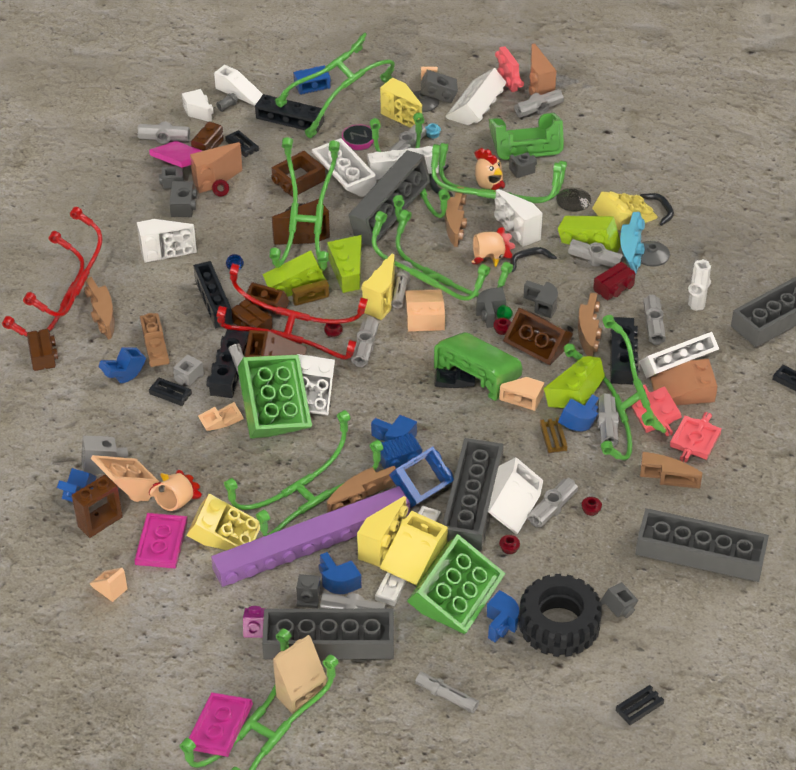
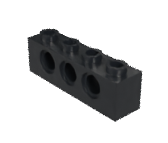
M208 261L193 265L196 285L215 329L221 327L217 321L219 306L227 307L224 323L232 325L231 306L212 262Z
M613 317L615 322L627 334L632 346L634 361L637 364L638 352H635V350L638 348V339H634V337H637L638 326H634V318ZM611 329L610 383L633 385L634 379L625 340L620 333H616ZM635 366V367H636L637 376H638V366Z
M227 329L225 336H222L221 348L216 352V362L212 363V374L207 378L206 386L209 387L210 396L233 398L239 375L228 348L234 344H240L245 357L249 332Z

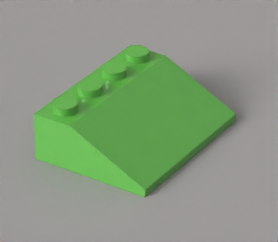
M299 355L243 357L238 365V373L250 438L272 437L311 428L312 423Z
M457 534L444 546L407 599V602L421 614L466 634L506 573Z

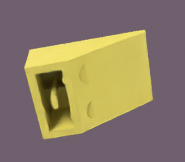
M391 78L380 87L381 114L411 128L415 124L414 114L422 113V104L405 83L395 78Z
M601 192L592 207L598 216H614L617 230L620 231L622 225L630 223L633 212H640L645 223L658 217L641 196H633L626 193Z
M394 254L385 259L382 265L373 272L372 276L363 282L361 287L363 298L368 299L365 313L379 320H382L392 309L391 302L395 283Z
M208 494L199 506L186 536L205 546L229 550L255 540L260 530V523L257 519Z
M403 496L365 519L357 532L359 560L378 567L381 566L401 524L406 519L408 513L406 497Z
M411 511L401 524L380 569L417 586L446 545L448 527Z

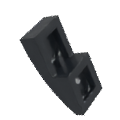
M456 367L455 371L436 368L435 387L466 388L475 385V376Z

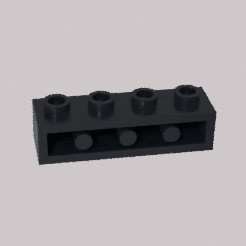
M263 94L255 105L256 119L306 130L316 120L322 108L287 100L284 106L279 107L275 102V99L278 97ZM324 114L319 122V126L316 129L317 132L324 123Z

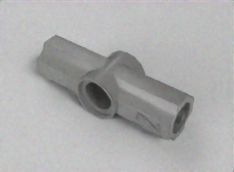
M559 89L543 95L534 93L530 96L529 100L514 105V110L518 118L535 112L544 114L548 111L549 107L562 103L564 97Z
M161 122L159 125L139 124L138 138L156 140L161 144H167L169 141L189 142L190 128L172 126L168 122Z
M415 124L408 131L400 133L399 140L389 151L414 148L417 137ZM422 124L421 139H422V138L424 137V135L426 134V129L424 128L423 124Z
M573 239L568 249V254L587 259L588 263L592 266L603 264L613 267L624 261V255L606 250L604 245L598 242L587 244Z
M648 295L643 299L646 318L645 327L648 331L649 342L653 343V345H660L666 339L660 298L656 297V295Z
M368 316L363 319L360 331L357 333V342L351 359L352 363L357 367L368 365L370 354L374 350V340L379 326V321L374 317Z
M603 394L598 397L599 412L597 417L601 443L611 441L612 445L615 446L618 445L617 429L619 423L615 397L611 396V394Z
M569 477L567 479L564 478L554 489L545 492L544 499L528 514L527 518L531 525L536 528L542 527L552 516L560 514L562 506L578 491V486L574 480Z
M324 593L320 609L386 608V603L364 600L361 595L356 593L348 594L347 597Z

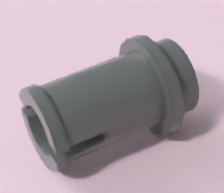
M229 93L227 97L217 102L216 106L223 112L231 105H236L238 98L234 93Z

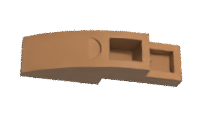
M455 192V196L450 197L447 201L445 213L446 231L454 247H458L459 241L463 240V229H466L467 218H464L465 211H463L462 206L466 204L467 195L460 192Z
M89 277L85 282L84 292L87 298H91L93 308L91 316L93 321L98 323L101 334L104 333L109 340L113 336L115 326L111 296L105 285L98 288L93 278Z
M590 293L588 305L580 304L578 335L585 354L592 357L594 352H598L599 341L597 339H601L602 328H599L597 314H595V312H599L600 307L596 293Z
M147 313L140 316L150 366L169 364L159 314Z
M395 466L376 472L372 467L350 478L328 499L327 513L361 501L366 496L373 495L381 490L393 487L395 483L389 474L396 469Z

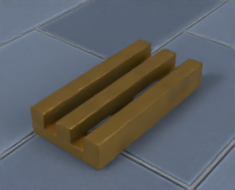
M327 280L293 288L292 301L294 306L329 297V284Z
M552 418L548 419V422H545L544 419L540 420V427L548 453L567 451L568 448L562 425L558 423L559 418H555V421H552ZM554 426H556L559 439L562 445L561 447L559 446ZM546 427L550 428L552 439L555 447L553 448L551 446V442Z

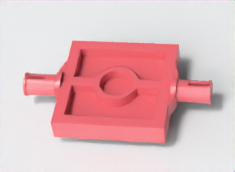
M506 46L500 47L499 51L495 53L499 62L497 71L507 82L505 86L511 92L518 91V87L524 86V82L519 76V64Z
M643 385L651 410L667 429L665 435H672L673 431L669 425L673 421L682 418L679 409L665 386L649 392L646 385ZM641 400L631 405L645 432L648 433L655 430L651 425L646 426L643 423L641 416L647 411L643 407Z
M705 412L702 419L684 416L670 442V447L683 451L680 456L682 462L683 460L687 462L690 455L708 459L722 428L709 423L712 417L711 413Z

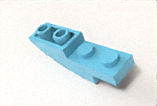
M640 212L632 213L630 223L622 225L620 235L621 248L627 266L634 270L635 273H637V269L641 265V256L645 251L644 244L641 243V233L645 228V221L642 219Z

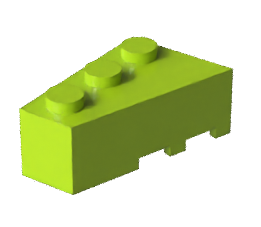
M564 216L557 228L561 242L568 245L574 239L587 244L598 242L603 244L606 250L618 253L621 247L614 216Z
M358 235L327 242L329 262L342 293L360 290L362 236Z
M311 250L282 264L279 268H274L262 274L268 287L285 291L287 297L292 296L293 288L326 280Z
M583 356L545 386L544 392L548 407L565 408L570 399L585 406L605 377L601 357Z

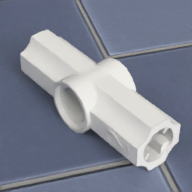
M704 259L697 260L694 263L692 282L688 287L690 293L688 305L695 311L704 309L707 290L711 284L709 278L711 265L709 261Z

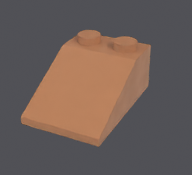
M534 43L531 47L530 95L534 93L543 95L555 90L557 70Z
M240 142L190 154L192 178L199 193L212 190V185L216 180L228 181L242 171Z
M709 359L687 361L651 376L650 379L653 390L655 391L665 386L676 405L715 402L718 386Z

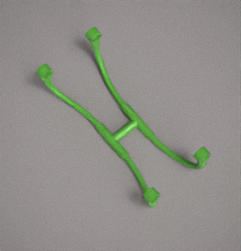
M364 32L357 42L352 44L348 52L340 55L319 72L290 84L275 99L277 106H284L287 103L286 98L292 88L327 71L329 72L335 67H338L348 77L331 94L316 120L305 130L308 138H312L317 134L316 129L319 126V122L334 97L343 88L348 87L362 77L365 72L383 64H391L380 75V78L384 83L392 78L391 74L395 67V63L392 60L375 62L354 74L343 63L353 52L358 53L363 49L362 44L367 33Z
M416 113L413 116L415 132L417 134L415 148H420L424 117L422 113ZM374 118L370 121L372 138L376 151L381 152L378 144L381 124L379 119ZM424 188L420 196L423 198L427 208L434 216L443 218L447 210V201L450 199L448 190L442 189L438 192L440 214L429 203L427 192ZM397 195L393 198L397 222L400 223V213L404 206V199L401 195Z
M285 137L282 139V147L287 157L293 187V203L291 205L289 224L290 234L282 258L280 259L281 250L278 248H271L269 257L276 268L281 267L289 254L297 222L315 223L314 234L317 261L320 269L325 271L329 260V253L320 251L319 243L323 218V199L335 168L340 143L335 140L329 142L332 162L320 193L319 202L316 207V216L299 215L297 184L291 160L293 139Z
M448 144L433 145L432 177L439 186L454 192L473 194L491 199L496 198V190L469 187L462 189L457 188V186H463L448 181L443 172ZM555 162L552 180L553 187L548 196L529 197L512 195L531 203L549 201L560 192L564 182L567 162ZM438 165H439V174H440V177H441V179H442V181H443L444 183H442V182L437 178L436 168L438 167Z
M404 209L400 213L396 248L405 261L410 262L412 266L422 272L414 268L411 269L395 261V266L457 299L469 301L474 297H478L480 294L478 291L482 288L485 277L490 272L489 266L482 264L479 267V275L474 285L475 289L471 291L455 284L449 278L432 269L419 265L404 254L400 246V237L412 216L411 212ZM378 211L372 231V246L375 252L385 260L388 256L379 250L376 238L380 233L382 224L387 219V214ZM507 261L501 267L502 272L497 288L504 286L508 274L513 269V265ZM440 282L447 286H451L459 291H462L466 294H469V296H462L460 294H457L454 291L448 289L447 287L441 285Z
M606 315L602 319L605 328H611L616 333H620L625 340L634 379L633 383L637 392L622 402L613 385L606 376L604 377L603 381L613 397H615L617 412L625 426L627 452L625 455H621V452L613 447L611 441H604L600 447L605 455L610 454L615 459L627 460L632 453V435L628 423L629 419L625 411L627 408L641 400L643 407L647 411L641 416L644 425H651L662 433H666L667 429L661 424L650 408L647 394L641 380L637 376L633 350L627 334L615 322L612 315ZM574 344L564 346V352L567 357H573L577 361L583 357L575 349Z
M346 410L337 414L342 435L334 454L318 470L291 484L278 495L259 503L240 505L235 501V489L238 488L236 481L230 478L224 482L229 501L233 507L239 510H252L266 506L282 497H287L295 491H298L308 501L298 507V510L288 516L269 533H267L268 521L270 520L268 512L264 509L258 512L256 517L260 523V531L263 536L280 531L299 514H304L331 497V494L342 485L340 484L330 490H326L316 497L304 487L328 468L340 454L348 432V421L351 419ZM379 440L370 443L374 461L372 467L375 471L381 461V451L383 450V445Z
M284 628L276 634V638L280 642L281 651L289 648V640L292 637L290 632ZM328 655L323 661V665L327 669L328 681L326 685L291 715L287 721H284L275 732L258 722L276 695L275 685L263 705L259 706L243 724L234 745L239 740H242L251 729L268 738V741L260 749L261 752L257 755L249 770H255L262 758L272 750L288 731L291 723L329 690L336 676L335 667L339 663L336 657ZM185 738L179 745L184 752L185 760L194 768L206 766L221 757L220 755H213L203 761L194 762L193 750L196 748V744L191 739ZM234 766L231 770H241V769H239L238 767H235V766Z

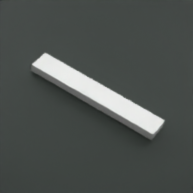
M422 506L418 513L436 522L441 517V511ZM387 572L375 594V600L395 606L407 581Z

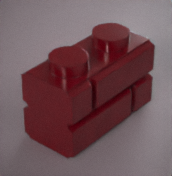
M620 262L595 277L593 289L608 301L613 297H618L622 291L631 289L635 284L636 273L623 262Z

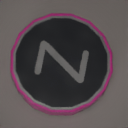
M362 124L352 125L342 132L343 141L354 150L367 149L374 143L372 129L369 126Z

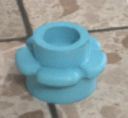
M431 123L425 127L427 137L437 138L439 136L441 128L437 124Z

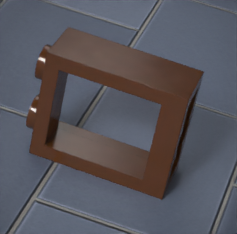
M306 151L291 157L294 171L302 168L307 172L296 179L298 195L325 181V167ZM286 159L271 167V179L274 184L280 186L285 193L293 197L292 181L287 176L290 174Z
M106 474L72 494L77 526L89 538L123 518L118 486ZM107 497V503L89 513L88 507Z

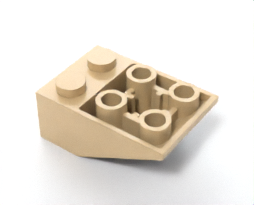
M309 635L297 640L293 646L279 652L273 658L276 697L294 714L326 685L327 677Z

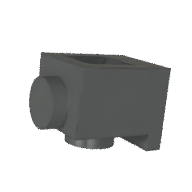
M528 152L517 156L510 155L509 169L516 178L535 173L537 160L534 155L530 156Z
M178 166L162 167V174H159V185L163 184V189H171L172 181H184L183 168Z
M299 574L296 587L297 606L318 608L321 593L320 576Z
M621 582L608 588L600 602L602 605L606 604L617 617L624 616L628 618L634 613V607L639 600Z

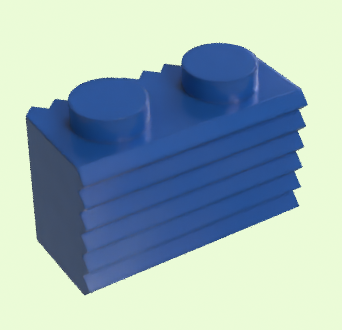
M325 65L293 72L294 82L319 72L325 68ZM327 71L316 78L297 85L296 88L300 95L320 91L321 89H330V75Z
M413 433L400 436L399 438L396 437L384 443L381 442L383 450L381 451L380 464L383 466V469L395 466L397 469L420 455L422 448Z

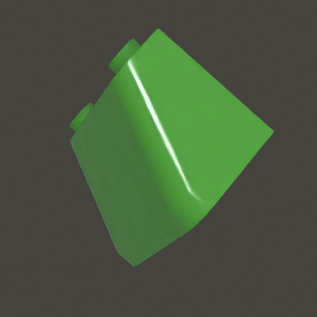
M555 113L541 115L538 127L516 130H506V124L500 118L489 119V129L495 150L501 159L508 160L512 154L517 156L527 152L530 156L534 155L535 157L556 155L563 150V120Z
M463 332L443 339L434 347L435 369L447 368L450 370L453 366H456L481 380L480 386L488 388L490 392L488 397L494 401L499 399L501 384L517 380L522 375V364L518 358L482 341L470 333Z

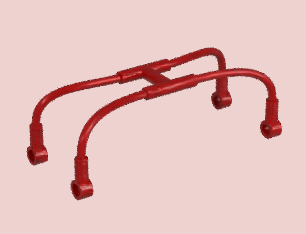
M73 207L70 216L75 220H81L88 226H92L98 235L96 250L86 269H84L85 264L82 255L71 246L72 244L64 240L59 232L52 231L49 241L54 244L58 243L78 257L80 261L79 272L67 290L58 312L47 308L48 306L36 299V295L32 292H27L23 298L25 304L33 305L42 312L55 316L51 324L46 328L49 331L53 329L60 317L69 312L76 296L79 295L90 274V269L102 246L100 228L92 219L83 214L82 209L79 207ZM11 316L4 318L2 321L4 328L12 329L21 336L27 337L28 332H26V329L15 323L14 318Z
M232 263L229 274L234 288L249 301L268 310L275 311L276 314L288 316L284 332L274 329L268 330L229 325L224 323L227 307L219 306L217 321L221 327L238 331H269L295 343H303L343 360L353 356L356 341L349 340L346 355H342L315 342L306 340L304 337L291 334L295 319L327 324L353 322L365 313L368 299L361 297L357 314L345 319L316 318L309 314L283 307H274L253 298L239 287L236 280L240 265Z

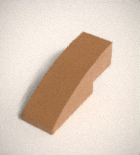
M649 452L642 453L640 477L659 478L660 485L700 489L701 471L668 456Z

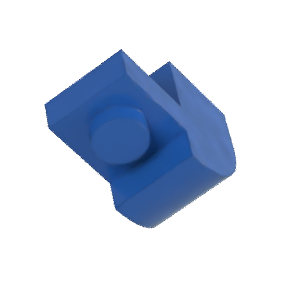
M122 347L116 360H101L98 367L104 372L105 376L116 378L120 383H126L140 373L146 357L137 347Z
M592 394L585 406L570 399L563 409L558 423L574 431L589 430L598 415L596 403L599 398Z
M399 415L393 424L374 418L371 422V435L379 440L388 441L413 433L415 437L417 435V421Z
M72 468L68 481L59 480L57 485L58 489L63 490L62 499L73 502L72 494L95 481L97 476Z
M328 552L320 555L318 567L322 574V586L327 591L334 594H347L362 588L361 574L352 560L336 566Z
M500 590L487 603V617L493 620L489 625L488 639L496 642L500 637L506 635L508 629L515 633L518 628L519 606L511 596Z

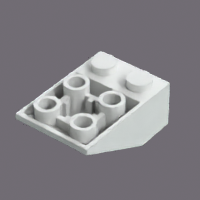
M497 189L494 211L496 220L504 226L506 231H509L514 240L518 241L522 247L541 240L542 212L533 203Z
M159 219L137 222L140 250L144 263L197 253L194 224Z
M297 354L300 359L309 412L328 416L335 360Z
M516 457L500 465L488 512L514 534H518L528 514L540 497L543 480Z

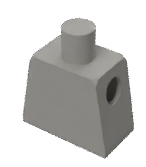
M83 436L82 471L93 475L104 473L91 459L92 455L128 458L127 447L116 448L115 438Z

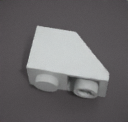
M201 89L182 93L183 107L189 117L208 122L212 121L213 107L209 104L207 95H204Z

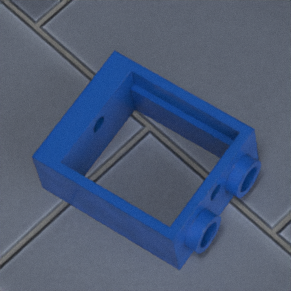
M434 447L429 448L389 474L396 487L400 486L409 500L410 508L446 487L454 480L451 470L445 466L440 453ZM425 458L441 483L420 495L405 470Z

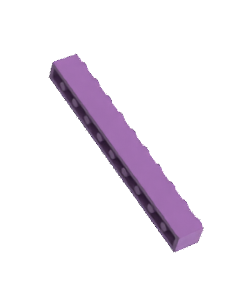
M400 486L218 553L211 556L213 571L221 586L224 587L263 571L271 570L284 563L292 562L305 555H310L321 549L329 548L332 545L356 537L366 518L406 496ZM406 497V506H408L407 517L410 513V502Z

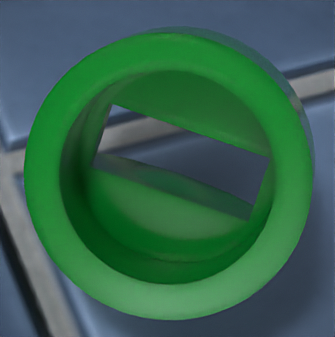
M501 305L498 308V319L506 318L509 320L512 318L513 312L510 307Z

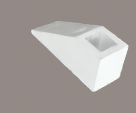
M223 65L214 73L215 87L227 94L234 93L238 99L254 106L263 95L236 69Z

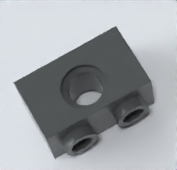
M427 69L421 80V94L452 103L458 92L457 79Z
M172 181L169 202L171 217H192V211L196 210V200L194 199H197V188H194L193 181Z

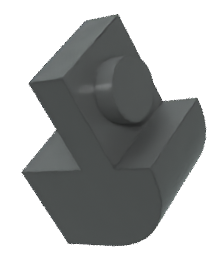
M528 280L526 281L523 298L535 302L534 313L552 318L557 309V288L550 282H546L543 286Z
M503 287L486 289L477 297L476 316H481L487 328L493 327L498 308L501 305L506 306Z

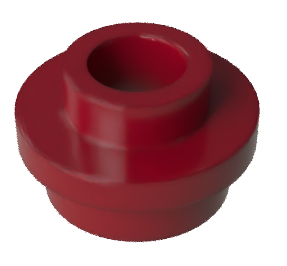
M222 179L216 180L212 185V191L216 196L223 197L229 192V184ZM218 185L223 187V191L217 189Z
M506 318L495 320L493 327L496 333L506 335L511 321Z
M326 323L324 326V333L330 337H337L343 331L341 324Z
M587 497L583 499L581 507L585 514L594 516L600 512L602 503L596 497Z
M505 535L500 539L499 546L505 554H514L520 547V540L514 535Z

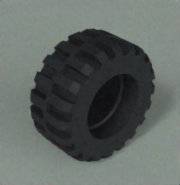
M555 574V576L551 577L550 575L543 576L542 580L537 579L532 582V585H529L525 589L524 594H522L519 610L520 632L523 634L526 642H531V647L536 650L540 649L543 654L547 655L550 653L554 657H559V655L568 657L572 656V653L579 654L584 651V648L588 649L593 645V641L598 637L602 615L600 597L594 592L593 587L589 584L586 585L585 581L580 578H573L572 575L561 576V574ZM553 608H563L573 612L578 618L569 622H556L548 619L542 613Z

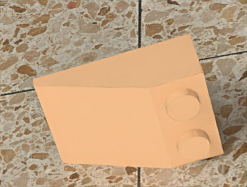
M441 289L405 291L408 332L445 330V308Z
M96 455L91 457L102 471L128 494L131 500L135 502L149 501L151 497L149 490L154 483L159 481L137 459Z

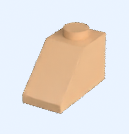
M524 377L503 383L500 386L499 400L536 411L544 395V382Z

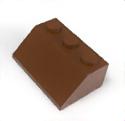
M518 308L503 341L551 365L564 352V346L569 343L573 333L526 309Z

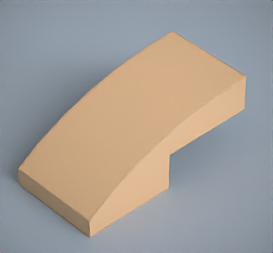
M235 402L218 411L216 407H213L198 416L206 431L224 428L244 419Z

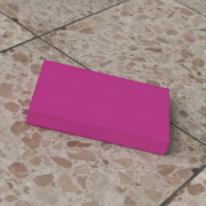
M178 141L149 149L152 157L181 168L191 165L190 154L202 151Z
M147 513L134 560L135 565L176 569L188 521L187 516Z
M211 692L189 736V739L196 744V748L193 751L228 757L253 705L252 699Z

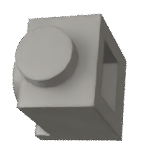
M188 354L173 367L174 379L179 385L186 384L190 386L198 377L202 378L204 376L203 363Z

